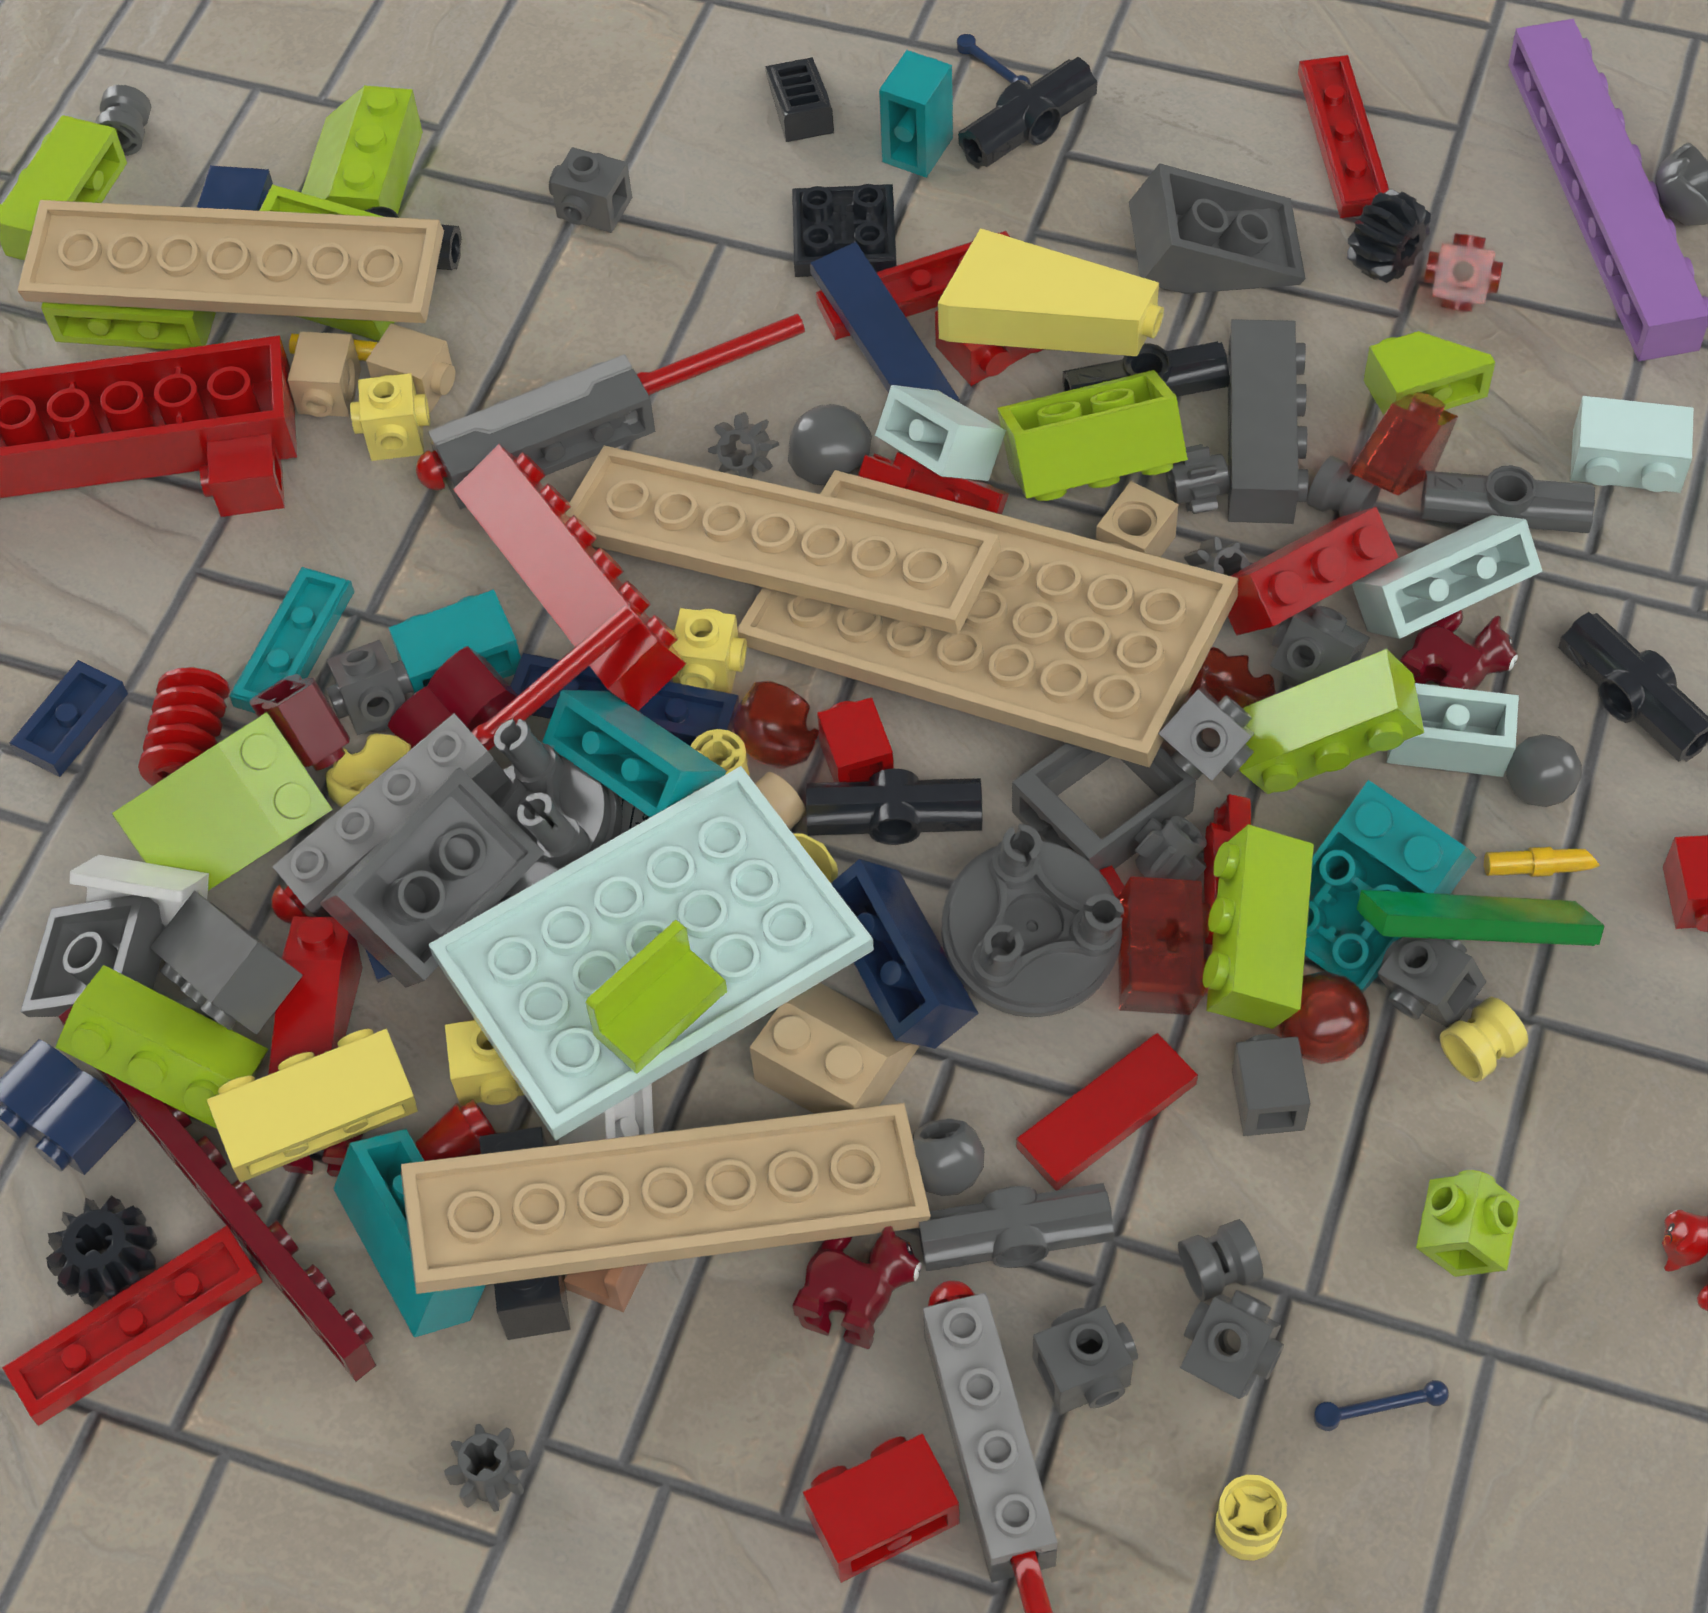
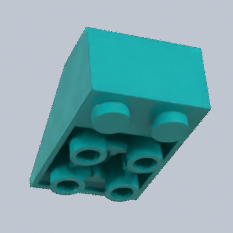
M1368 780L1313 855L1305 956L1361 995L1379 976L1378 971L1382 967V960L1389 946L1394 941L1403 938L1382 936L1356 910L1361 890L1451 894L1477 857L1466 846Z

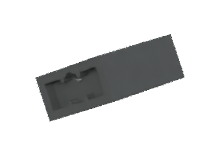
M1065 743L1012 781V813L1023 824L1036 829L1042 841L1054 843L1074 851L1089 861L1098 871L1110 865L1115 869L1136 854L1135 849L1140 844L1135 840V837L1152 817L1162 823L1165 818L1169 820L1172 816L1185 818L1193 812L1196 780L1179 767L1161 746L1150 768L1122 760L1159 798L1102 840L1058 795L1112 757L1106 754Z

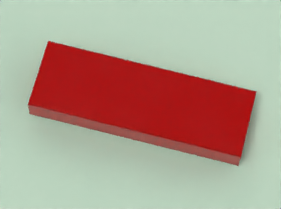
M1156 1033L1017 1137L1016 1148L1052 1188L1057 1191L1197 1085L1198 1074Z

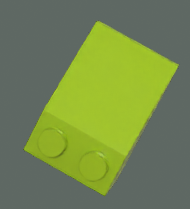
M266 712L114 811L112 815L145 863L209 873V891L333 809Z

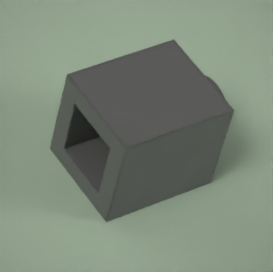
M1261 1034L1249 1038L1246 1042H1236L1232 1075L1243 1136L1304 1131L1311 1103L1298 1037L1280 1038L1274 1034Z

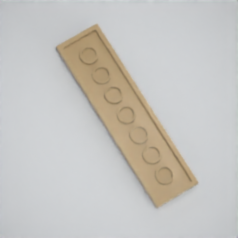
M40 200L17 291L25 301L426 323L444 230L440 221L435 219Z
M605 445L569 502L571 508L566 512L569 518L573 515L578 517L597 537V540L591 545L594 547L954 634H959L1001 551L997 534Z
M905 1103L401 1164V1179L416 1294L881 1233L888 1226H892L894 1231L919 1228V1222L927 1221L931 1216L918 1159L915 1155Z

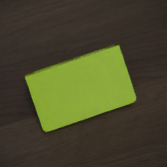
M675 920L591 994L585 1003L593 1035L638 1074L727 993L726 980L690 950L687 928L678 920Z

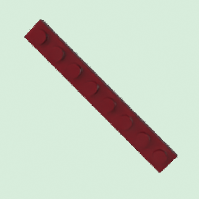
M73 1006L58 1016L63 1025H65ZM95 1068L114 1092L126 1103L133 1115L222 1222L229 1227L232 1234L355 1382L372 1370L376 1364L366 1344L373 1340L374 1337L366 1325L351 1308L342 1315L329 1301L336 1292L314 1264L306 1270L301 1268L292 1257L293 1254L299 1251V1248L283 1226L276 1220L267 1227L256 1214L263 1206L245 1181L240 1183L239 1179L231 1184L220 1171L227 1163L213 1143L205 1135L198 1141H195L185 1128L192 1124L189 1116Z

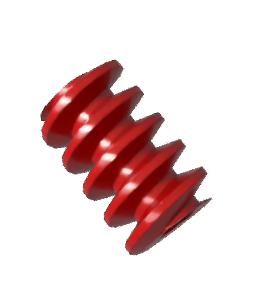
M188 667L167 671L159 678L156 688L157 695L154 698L151 709L153 714L150 716L147 726L148 734L145 736L142 747L144 752L141 754L138 764L140 775L151 786H154L218 743L215 737L221 733L223 724L220 718L224 716L227 708L224 699L228 698L231 690L228 682L219 674L206 669Z

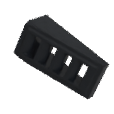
M813 57L765 66L767 80L786 142L834 133L833 110Z

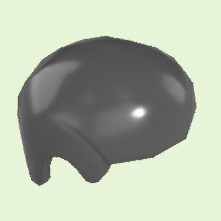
M1688 142L1661 162L1655 175V184L1658 189L1659 202L1669 216L1687 226L1708 224V161L1694 145Z
M828 404L826 406L814 407L800 416L793 427L789 439L788 462L797 476L814 485L825 486L835 470L849 474L855 468L861 467L864 456H869L871 432L861 416L845 406Z

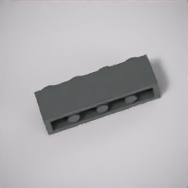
M1231 319L1228 345V369L1230 373L1228 387V472L1230 477L1228 522L1294 524L1297 502H1307L1308 469H1298V459H1306L1308 433L1307 426H1298L1297 416L1304 417L1306 412L1307 387L1306 384H1297V375H1304L1306 344L1296 343V321Z

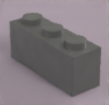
M195 890L150 947L166 962L160 972L180 986V990L201 1005V1009L229 1030L238 1021L257 1035L303 976L239 922Z

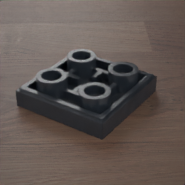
M863 184L860 186L838 187L814 186L811 188L792 189L795 277L812 276L810 273L811 262L854 242L858 244L876 272L897 266L893 184Z

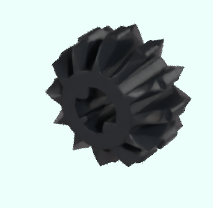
M1393 189L1385 193L1379 192L1374 196L1371 205L1363 207L1361 217L1354 222V232L1348 238L1350 247L1347 252V259L1353 262V265L1358 269L1362 270L1361 273L1374 280L1379 279L1388 283L1394 278L1399 279L1404 275L1408 266L1414 265L1418 253L1424 250L1422 247L1423 242L1430 234L1428 225L1431 221V213L1425 210V206L1418 203L1416 198L1405 192L1399 193Z
M112 1195L101 1209H99L94 1200L85 1197L84 1213L75 1217L74 1214L62 1211V1222L67 1227L66 1230L48 1233V1244L54 1252L46 1257L47 1267L54 1276H58V1286L66 1295L72 1297L78 1294L84 1304L94 1307L103 1294L109 1300L119 1294L125 1286H131L141 1280L138 1272L156 1269V1258L150 1251L158 1245L155 1232L150 1226H146V1217L139 1208L132 1205L125 1209L121 1200L116 1199ZM104 1248L106 1251L100 1254L99 1251Z

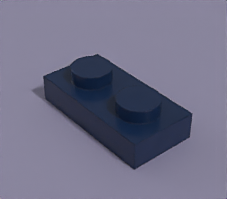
M77 660L9 744L15 755L61 777L125 699L128 692L122 681Z

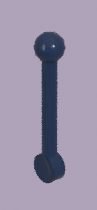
M962 34L957 38V50L959 53L972 54L1010 83L1024 80L1029 85L1031 84L1027 76H1017L979 48L973 35Z
M1432 1380L1421 1390L1338 1407L1334 1403L1323 1402L1315 1409L1314 1422L1321 1430L1332 1431L1339 1426L1341 1420L1425 1402L1432 1406H1441L1448 1400L1449 1390L1443 1382Z

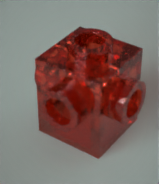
M1455 233L1453 242L1442 241L1440 252H1429L1424 282L1434 284L1432 296L1442 298L1440 307L1472 312L1473 303L1485 305L1487 292L1498 293L1503 262L1494 261L1495 249L1485 248L1486 237ZM1460 261H1467L1474 268L1472 277L1466 281H1459L1453 275V268Z

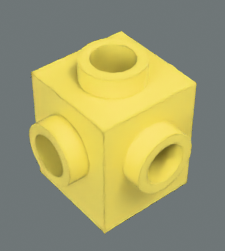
M412 374L384 375L375 378L358 379L359 401L350 403L351 420L354 433L364 434L371 461L422 455L424 453L423 426L430 425V413L426 394L416 393Z
M680 608L675 630H672L678 637V640L672 646L687 664L673 677V682L731 694L736 671H743L747 652L746 638L738 637L736 615L725 614L715 609L692 610Z
M475 1019L445 1025L450 1079L460 1106L465 1105L472 1099L476 1103L484 1102L490 1105H501L515 1100L517 1096L525 1095Z

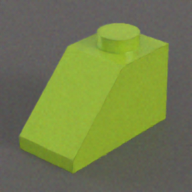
M1417 331L1401 337L1386 338L1378 344L1369 346L1363 381L1389 426L1392 427L1488 397L1496 362L1491 354Z

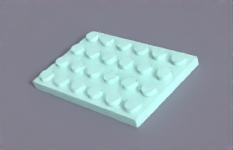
M742 766L429 944L431 953L555 1141L874 950L871 935ZM678 920L687 928L690 950L726 980L727 993L636 1074L593 1035L585 1002L591 994L673 921Z

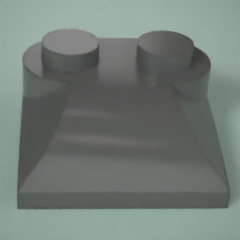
M131 895L51 908L20 1012L27 1017H58L74 1005L76 999L103 965L153 990L161 957L150 947L165 929L161 920L159 905L149 897Z

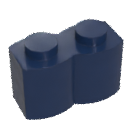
M38 1039L0 1078V1126L17 1139H20L27 1133L39 1141L34 1146L35 1150L49 1164L61 1172L69 1165L81 1174L86 1175L136 1122L126 1103L96 1078L82 1071L66 1056L41 1039Z

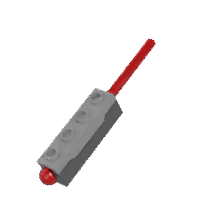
M799 314L791 315L652 372L636 374L624 354L606 362L597 363L591 368L560 380L548 382L542 387L509 400L500 401L491 407L463 418L451 420L440 427L428 431L433 451L430 452L428 450L419 457L416 463V475L421 484L431 490L445 489L444 478L461 510L466 508V506L453 489L498 444L516 458L524 452L548 475L598 455L604 445L616 448L656 432L649 395L805 333L803 321Z
M625 605L621 607L488 722L478 725L474 730L470 731L455 713L452 714L275 863L272 867L288 885L284 889L279 884L272 894L271 904L275 915L283 922L289 924L292 923L293 916L309 917L303 910L305 908L316 917H333L319 903L369 852L459 767L490 797L510 780L489 753L495 746L494 735L497 729L508 720L513 719L515 724H517L518 719L525 721L639 624L633 613Z
M955 1280L946 1281L934 1288L928 1300V1307L923 1308L924 1337L990 1580L993 1583L1015 1577L1025 1613H1053L1041 1570L1056 1566L1058 1542L986 1292L975 1295L974 1291L963 1282Z

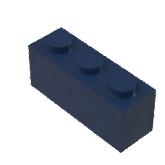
M858 859L831 882L832 886L873 938L874 950L853 963L895 1041L936 1049L979 1014L962 982L951 968L943 948L899 870Z

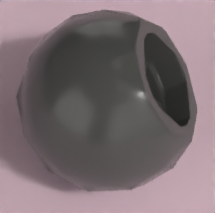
M1540 734L1528 737L1516 747L1506 769V777L1513 793L1525 803L1549 807L1563 803L1575 792L1582 777V764L1574 747L1560 736Z
M943 1119L928 1122L915 1130L912 1135L915 1155L918 1159L926 1192L940 1196L959 1195L975 1184L984 1168L985 1149L976 1131L965 1121Z

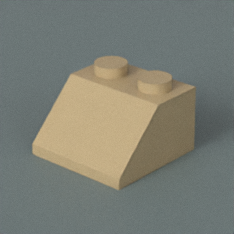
M818 983L777 1008L750 1046V1054L755 1081L816 1114L879 1106L919 1048V1045L895 1041L882 1016L824 984Z

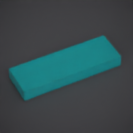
M301 567L229 695L233 707L255 713L249 702L259 693L290 675L299 674L302 679L308 678L355 592L350 580Z

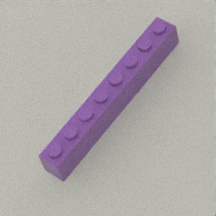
M1574 18L1516 28L1508 66L1638 361L1700 351L1706 329L1708 328V298L1701 295L1694 280L1692 262L1688 257L1683 256L1678 246L1673 221L1665 218L1659 205V194L1656 184L1647 179L1642 168L1640 150L1636 144H1631L1625 131L1623 113L1619 108H1615L1608 94L1606 76L1602 72L1598 73L1592 60V49L1589 40L1582 38Z

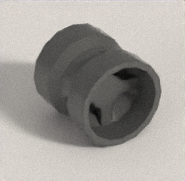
M114 85L108 87L103 92L99 109L101 114L96 118L95 123L115 128L125 156L137 153L142 147L145 135L144 126L148 123L152 107L150 100L140 90L127 85Z
M1330 456L1320 467L1308 493L1307 504L1322 512L1328 510L1338 511L1340 517L1373 508L1381 491L1382 479L1368 472L1356 475L1355 472L1350 470L1347 462L1335 456Z
M1240 1219L1219 1226L1217 1233L1208 1238L1195 1235L1178 1242L1182 1267L1192 1290L1200 1301H1206L1215 1296L1222 1295L1224 1287L1236 1282L1244 1286L1263 1279V1265L1257 1246L1250 1231Z

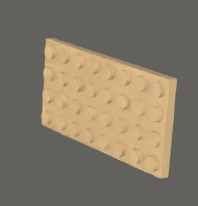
M835 470L820 493L821 495L984 531L999 536L1001 551L959 634L764 587L760 590L737 629L738 637L746 638L748 648L1150 768L1164 740L1159 735V732L1179 711L1238 597V578Z

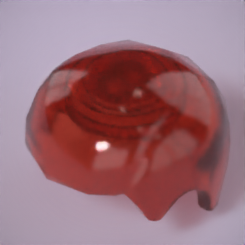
M1211 647L1188 692V697L1191 698L1198 689L1203 687L1218 702L1227 695L1244 708L1275 695V682L1271 674L1254 677L1249 671L1248 655L1227 656L1219 648Z
M770 680L753 683L739 703L733 719L734 733L744 742L746 753L760 764L775 769L799 766L806 762L815 746L819 730L814 728L809 731L806 722L810 710L809 703L787 686Z
M1327 971L1303 975L1300 1010L1278 1025L1279 1034L1282 1038L1298 1037L1301 1056L1304 1059L1321 1065L1343 1061L1353 1055L1358 1048H1361L1368 1036L1370 1024L1368 1002L1359 986L1344 975Z

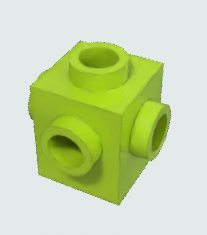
M1464 1170L1456 1176L1430 1179L1416 1249L1455 1277L1507 1271L1514 1230L1518 1222L1520 1201L1499 1186L1491 1175L1477 1170Z

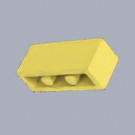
M387 1028L376 1033L372 1029L353 1032L340 1039L336 1049L318 1056H314L312 1052L292 1056L279 1064V1071L255 1080L254 1076L236 1078L222 1085L218 1089L219 1095L206 1099L232 1168L240 1183L418 1112L413 1092Z

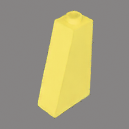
M980 228L938 301L939 339L959 343L1138 356L1146 338L1156 337L1163 320L1164 307L1158 306L1159 282Z

